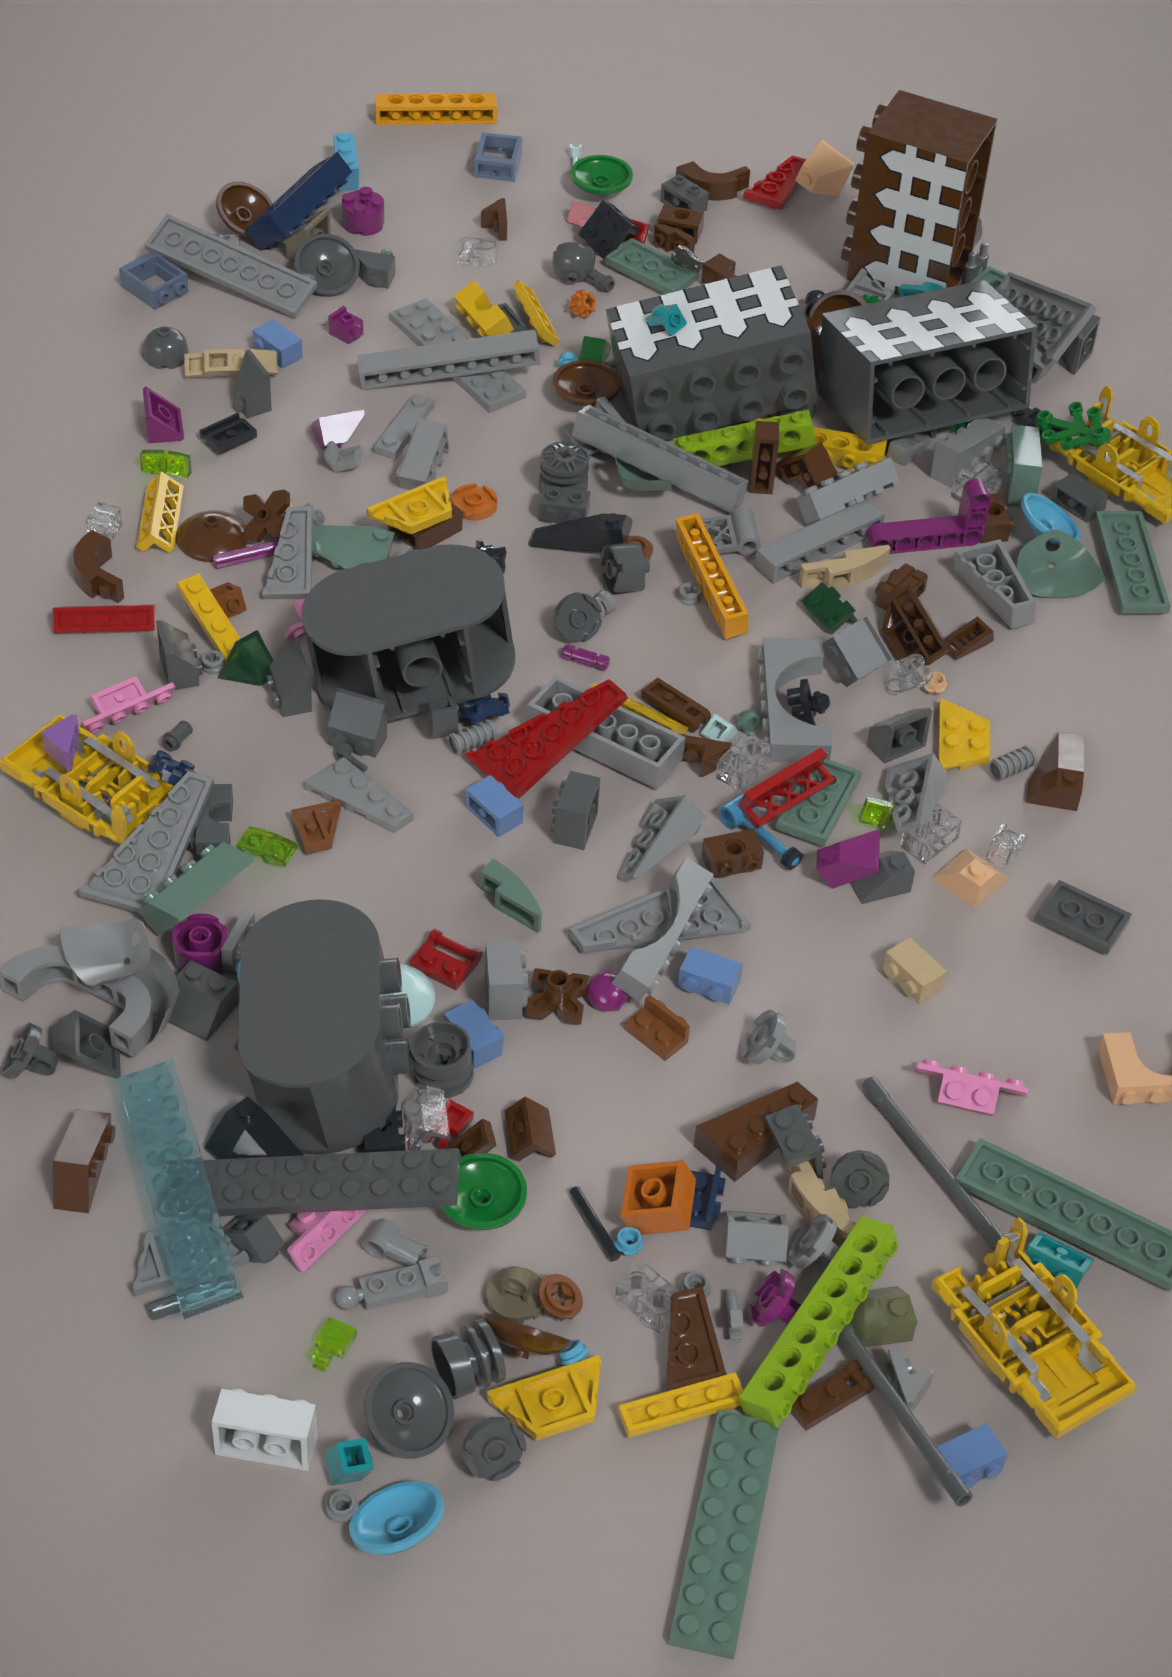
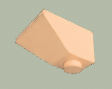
M822 140L802 165L795 181L811 193L838 197L855 163Z
M966 848L934 876V880L976 908L1007 881L1008 876Z

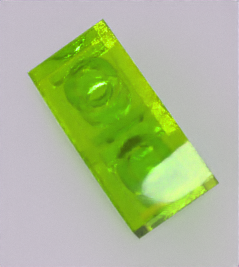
M142 450L140 452L141 471L157 476L162 471L163 473L168 472L186 479L192 474L190 455L168 450Z
M249 826L236 845L237 849L247 854L261 856L267 864L284 867L299 847L297 843L281 835Z

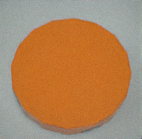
M466 484L455 489L451 497V503L463 512V519L478 521L486 519L497 510V495L487 486L483 485L482 488L477 487V484Z

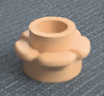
M940 672L928 673L922 682L924 689L931 694L942 693L947 687L946 678Z

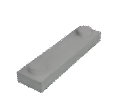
M413 394L374 445V453L395 460L409 442L413 426H417L419 418L426 419L434 408V400Z

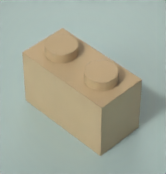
M911 937L886 951L883 970L886 975L899 984L904 992L911 996L918 1004L943 990L947 971Z

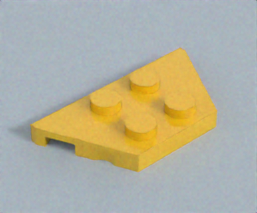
M443 476L367 507V516L409 534H414L452 518L447 479Z
M940 699L938 714V760L945 771L955 767L963 770L973 765L979 766L989 763L990 720L945 699Z
M600 1355L488 1390V1402L536 1441L593 1423L596 1417L601 1364Z

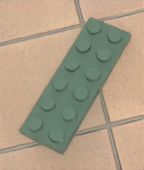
M1096 511L1095 522L1121 614L1169 613L1171 606L1142 511Z

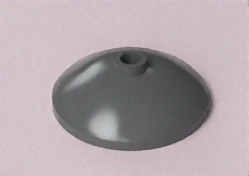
M333 234L311 236L299 246L295 255V271L317 281V288L314 293L325 296L338 295L350 289L357 280L360 270L358 255L353 246L339 236ZM327 269L329 273H324L322 270Z
M415 1362L393 1364L380 1371L373 1378L365 1394L363 1410L369 1433L382 1449L396 1457L416 1459L429 1455L436 1451L450 1434L454 1421V1404L451 1393L443 1379L425 1365ZM398 1409H401V1410L403 1411V1413H404V1418H403V1419H401V1418L398 1417V1415H397V1410H398Z

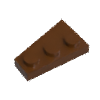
M703 1286L674 1292L671 1295L666 1392L727 1375Z

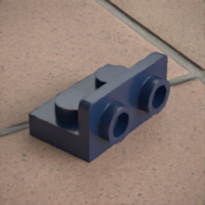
M716 1166L714 1175L691 1171L696 1178L690 1227L711 1231L712 1220L719 1219L721 1202H717L716 1199L717 1195L723 1196L726 1178L720 1177L722 1167Z

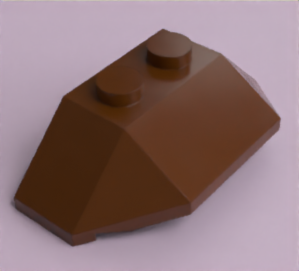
M910 584L888 597V608L884 617L882 634L902 667L930 665L950 652L948 643Z

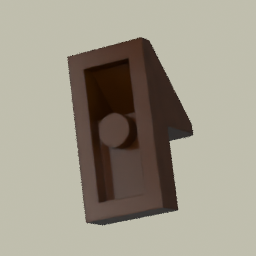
M505 198L497 200L481 211V228H494V232H498V241H507Z
M682 734L685 737L683 760L702 763L700 777H704L729 765L732 743Z
M481 1119L444 1149L459 1148L461 1157L468 1154L488 1153L497 1146L491 1122Z

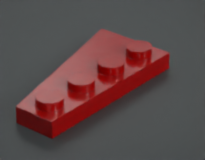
M792 155L777 166L775 172H769L763 181L754 183V187L751 190L746 189L743 193V199L782 210L799 185L795 179L807 159Z

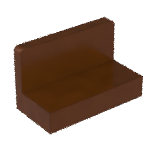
M525 1096L504 1110L512 1158L521 1161L536 1150L550 1158L556 1155L548 1108Z

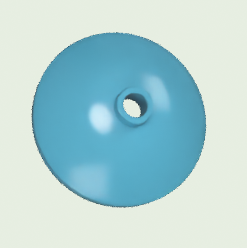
M1027 493L1021 499L1022 513L1035 536L1038 537L1049 530L1056 529L1072 536L1078 541L1080 540L1081 534L1078 526L1068 513L1056 503L1036 493ZM1057 538L1048 540L1050 543L1060 545V541Z
M421 1481L401 1482L379 1490L367 1498L351 1518L349 1533L353 1543L360 1550L376 1555L396 1554L418 1545L436 1529L443 1516L444 1501L442 1495L436 1487Z

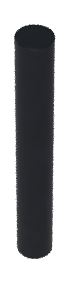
M579 1186L573 1187L569 1193L608 1258L612 1262L618 1260L621 1254Z

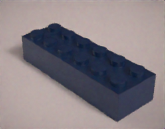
M338 151L310 168L254 220L245 231L260 251L267 246L270 249L280 242L279 239L285 241L293 234L291 232L292 229L295 231L304 224L302 220L308 219L315 213L314 208L318 209L326 203L325 198L328 199L337 192L336 187L340 188L348 182L347 177L352 173V170Z

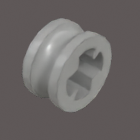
M690 582L681 585L679 601L687 606L697 605L700 602V586Z
M209 650L202 654L201 660L204 672L207 674H218L223 671L224 655L220 651Z

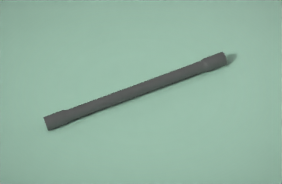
M875 1076L866 1079L862 1084L864 1091L891 1120L979 1229L982 1237L995 1252L997 1242L1004 1234L989 1220L963 1186L955 1180V1176L894 1103L890 1094Z
M850 1323L845 1325L838 1339L845 1344L866 1376L937 1474L942 1486L958 1507L969 1503L973 1497L971 1491L958 1473L953 1471L858 1338Z

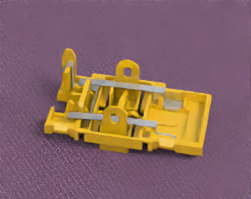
M1106 385L1100 391L1099 400L1093 407H1098L1101 410L1102 418L1100 420L1102 427H1107L1111 430L1112 437L1110 443L1103 444L1100 448L1094 447L1092 443H1087L1070 450H1063L1060 441H1056L1049 445V449L1066 457L1070 466L1077 463L1076 469L1089 477L1088 483L1097 489L1103 490L1108 497L1113 494L1118 497L1124 494V501L1135 502L1144 508L1147 513L1166 524L1172 520V450L1158 442L1161 428L1154 417L1146 416L1143 418L1139 429L1126 421L1119 423L1109 417L1114 395L1112 388ZM1084 422L1085 427L1093 429L1092 422ZM1148 424L1152 426L1151 435L1147 432Z
M61 714L0 760L2 771L19 782H23L31 788L33 787L35 797H42L43 802L60 812L61 817L82 830H93L95 836L103 835L116 843L118 842L120 845L140 823L143 824L150 817V812L156 806L159 807L174 787V785L161 779L163 774L158 770L153 774L148 769L147 765L149 762L135 754V748L131 739L121 731H117L113 734V738L110 739L104 734L96 737L88 730L79 726V738L72 771L65 770L44 751L41 734L42 731L66 718ZM110 760H112L108 765H106L103 769H101L98 773H96V776H95V777H92V776H90V775L87 776L89 773L93 775L96 771H98V770H99L100 768H102L105 764H107ZM80 780L83 782L89 781L85 788L79 786ZM100 791L108 793L111 798L104 802Z
M1019 1217L1012 1222L1009 1233L1001 1237L997 1242L995 1252L988 1253L984 1257L983 1262L988 1267L985 1275L980 1277L977 1274L974 1280L968 1283L961 1275L962 1268L957 1266L933 1279L931 1288L948 1307L952 1308L950 1319L953 1322L960 1320L959 1330L973 1345V1350L991 1372L997 1375L1003 1383L1010 1381L1009 1391L1012 1394L1017 1392L1021 1395L1031 1409H1035L1034 1414L1052 1436L1058 1439L1133 1395L1137 1385L1115 1361L1114 1356L1100 1343L1102 1333L1076 1304L1078 1294L1071 1279L1064 1274H1059L1054 1278L1041 1262L1034 1265L1023 1251L1028 1230L1025 1222ZM1015 1304L1020 1309L1026 1305L1022 1317L1017 1311L1011 1310L1010 1306ZM1006 1314L1015 1318L1016 1323L1011 1328L1005 1322ZM1026 1334L1028 1338L1034 1341L1036 1351L1026 1352L1027 1347L1019 1337Z

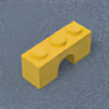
M472 281L453 295L457 302L455 305L457 311L461 316H467L466 320L472 328H478L476 330L480 337L507 334L514 330L506 314L496 304L492 306L484 290L475 281Z

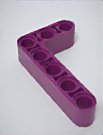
M971 479L963 487L957 516L873 524L866 531L867 539L871 547L889 545V554L976 545L982 540L991 501L990 496L981 479Z

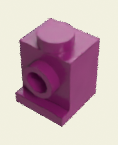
M342 306L328 316L329 334L339 340L350 344L363 335V320L347 312L345 306Z

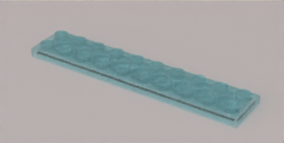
M173 1059L117 1078L184 1319L244 1298Z

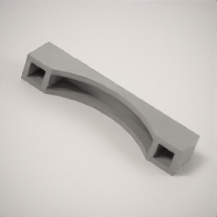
M685 858L666 888L670 915L664 936L645 948L633 950L622 964L611 984L638 1001L646 993L649 995L653 993L659 983V980L656 979L657 974L662 976L670 963L666 959L667 956L674 955L681 944L677 940L679 935L684 937L692 924L688 922L689 917L694 919L702 906L698 901L700 898L704 900L712 889L709 882L714 875L713 873L689 858Z

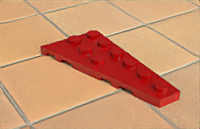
M608 679L586 690L581 694V697L567 704L565 701L557 705L558 709L548 714L544 712L509 730L508 735L496 741L492 739L486 742V746L475 752L472 749L466 752L465 755L487 777L491 775L497 782H501L514 797L520 799L621 706L628 697L622 689Z

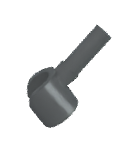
M341 743L337 748L336 760L338 761L345 757L353 765L365 772L368 767L351 755L353 752L352 747L347 743Z

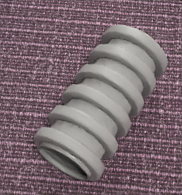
M486 719L483 722H478L476 725H471L469 728L465 727L463 730L456 731V733H450L448 743L451 750L456 755H460L462 751L467 752L469 749H474L476 746L480 747L483 743L485 744L492 739L496 740L497 730L493 722Z
M1025 745L1022 748L991 760L989 763L990 773L994 779L1002 781L1011 775L1013 776L1037 764V756L1032 747Z

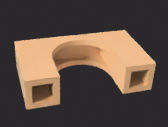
M1131 1032L1103 1033L1098 1053L1113 1104L1132 1105L1135 1103L1172 1101V1075L1155 1073L1141 1063L1136 1053Z

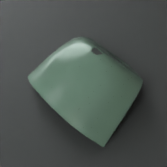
M615 457L621 483L624 487L635 491L672 490L671 480H659L658 477L650 473H644L637 467L629 463H623Z
M1056 529L1049 530L1025 544L1017 559V570L1031 594L1039 597L1057 598L1084 595L1098 587L1106 579L1087 549L1072 536ZM1051 538H1057L1060 541V547L1056 551H1048L1045 547L1046 542ZM1055 563V567L1049 568L1047 564Z

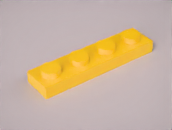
M518 280L513 285L517 293L516 298L523 304L524 307L522 309L530 317V324L537 330V337L543 343L548 342L555 347L561 340L532 288Z
M197 573L177 582L176 587L209 640L215 649L224 655L225 665L227 666L247 657L248 649L201 575Z
M736 1372L621 1404L618 1406V1413L628 1438L712 1415L718 1413V1410L726 1411L740 1407L739 1396L743 1392V1387Z

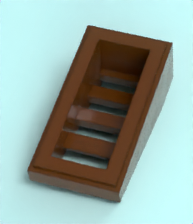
M977 616L945 639L950 647L948 654L955 660H958L994 641V631ZM962 640L966 645L963 646L958 641ZM954 644L959 650L955 651L950 645Z

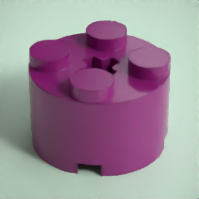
M362 187L360 190L343 194L342 221L344 229L355 235L356 232H363V236L374 235L380 232L385 221L383 197L373 192L370 187Z
M203 913L188 916L187 920L180 924L179 922L175 925L172 931L174 961L179 972L192 960L218 974H222L221 948L228 938V930L225 924L223 926L219 922L217 917Z

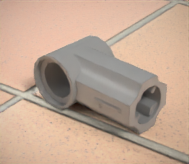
M383 1218L378 1220L363 1242L364 1249L371 1256L378 1259H384L387 1256L406 1266L419 1264V1260H423L428 1251L427 1244L401 1233L400 1228L394 1222Z

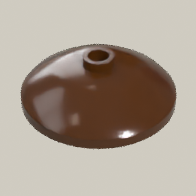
M246 182L228 183L221 188L216 197V209L223 223L233 232L250 238L245 229L273 204L262 190Z
M846 290L832 291L816 301L809 313L808 322L811 327H814L821 333L823 313L866 305L867 303L862 297Z
M577 360L566 363L557 369L553 376V388L559 397L570 404L586 407L587 405L595 407L597 398L605 396L608 401H611L617 396L620 390V378L613 368L604 363L592 360Z
M208 510L199 512L187 518L179 526L177 543L180 550L188 557L202 562H213L212 556L215 554L244 548L248 545V543L244 542L243 528L246 524L239 517L225 511Z
M487 1312L483 1314V1319L491 1327L496 1339L512 1347L510 1353L512 1355L528 1359L530 1354L552 1355L565 1351L572 1346L573 1341L494 1314Z

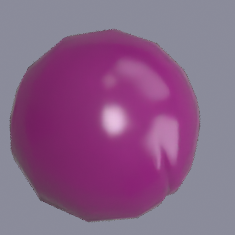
M611 971L599 973L589 982L587 998L595 1009L619 1011L625 1002L629 1003L630 995L611 984L617 973Z

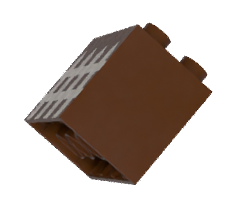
M898 90L888 105L883 103L878 105L873 117L872 126L863 125L856 144L857 151L864 152L863 163L859 162L851 180V187L858 189L859 194L858 200L853 199L846 216V224L854 226L853 236H847L841 252V259L849 262L847 280L853 281L863 268L867 271V276L871 280L876 279L883 288L899 296L898 287L902 284L921 286L924 282H931L943 288L959 284L963 276L964 264L968 261L969 253L974 250L997 118L902 90Z

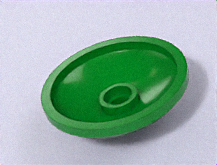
M591 155L581 158L573 164L571 179L576 186L587 193L612 195L623 191L631 184L633 171L625 161L608 155Z
M492 1153L462 1156L457 1206H441V1208L452 1221L469 1229L492 1230L502 1227L513 1221L525 1206L527 1198L525 1177L513 1162L502 1156Z

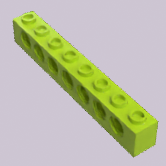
M861 1216L739 1396L740 1404L746 1416L755 1417L768 1423L775 1429L779 1427L783 1419L789 1416L792 1405L798 1396L805 1392L808 1381L814 1372L820 1369L823 1359L830 1348L836 1345L841 1331L845 1325L851 1322L855 1310L861 1302L865 1301L869 1289L875 1280L881 1277L890 1257L896 1254L899 1244L892 1225Z

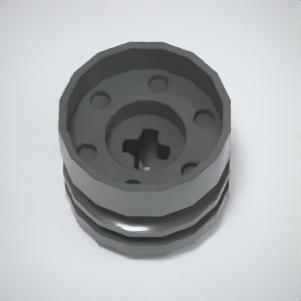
M561 441L549 444L542 450L540 456L541 472L539 476L541 494L544 485L587 491L590 457L588 451L583 446L574 442Z
M441 1021L425 1025L415 1033L411 1041V1056L415 1082L419 1089L426 1095L439 1099L452 1098L462 1094L471 1085L474 1078L471 1042L466 1030L455 1023Z
M484 1319L475 1320L472 1323V1327L469 1324L463 1325L461 1327V1339L453 1330L431 1338V1351L437 1372L447 1385L452 1399L456 1400L473 1393L476 1390L475 1378L484 1388L491 1385V1380L499 1383L506 1379L505 1363L500 1345L491 1327Z

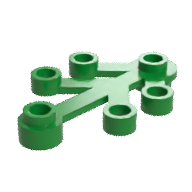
M1073 402L1068 406L1074 423L1054 418L1053 414L1047 410L1040 411L1035 419L1039 430L1044 431L1041 434L1043 443L1050 445L1060 441L1063 450H1070L1087 443H1092L1094 447L1100 448L1103 444H1109L1112 437L1111 430L1107 427H1102L1100 420L1102 415L1098 407H1092L1087 410L1088 420L1092 422L1093 429L1085 427L1081 402ZM1056 427L1065 431L1055 433L1054 430L1050 429ZM1082 435V437L1073 438L1074 436Z

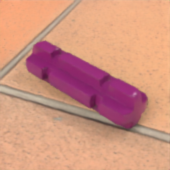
M566 644L562 650L563 659L570 661L575 659L574 662L590 667L595 665L597 669L603 671L607 670L610 663L608 656L602 654L597 656L595 652L582 648L575 649V646Z

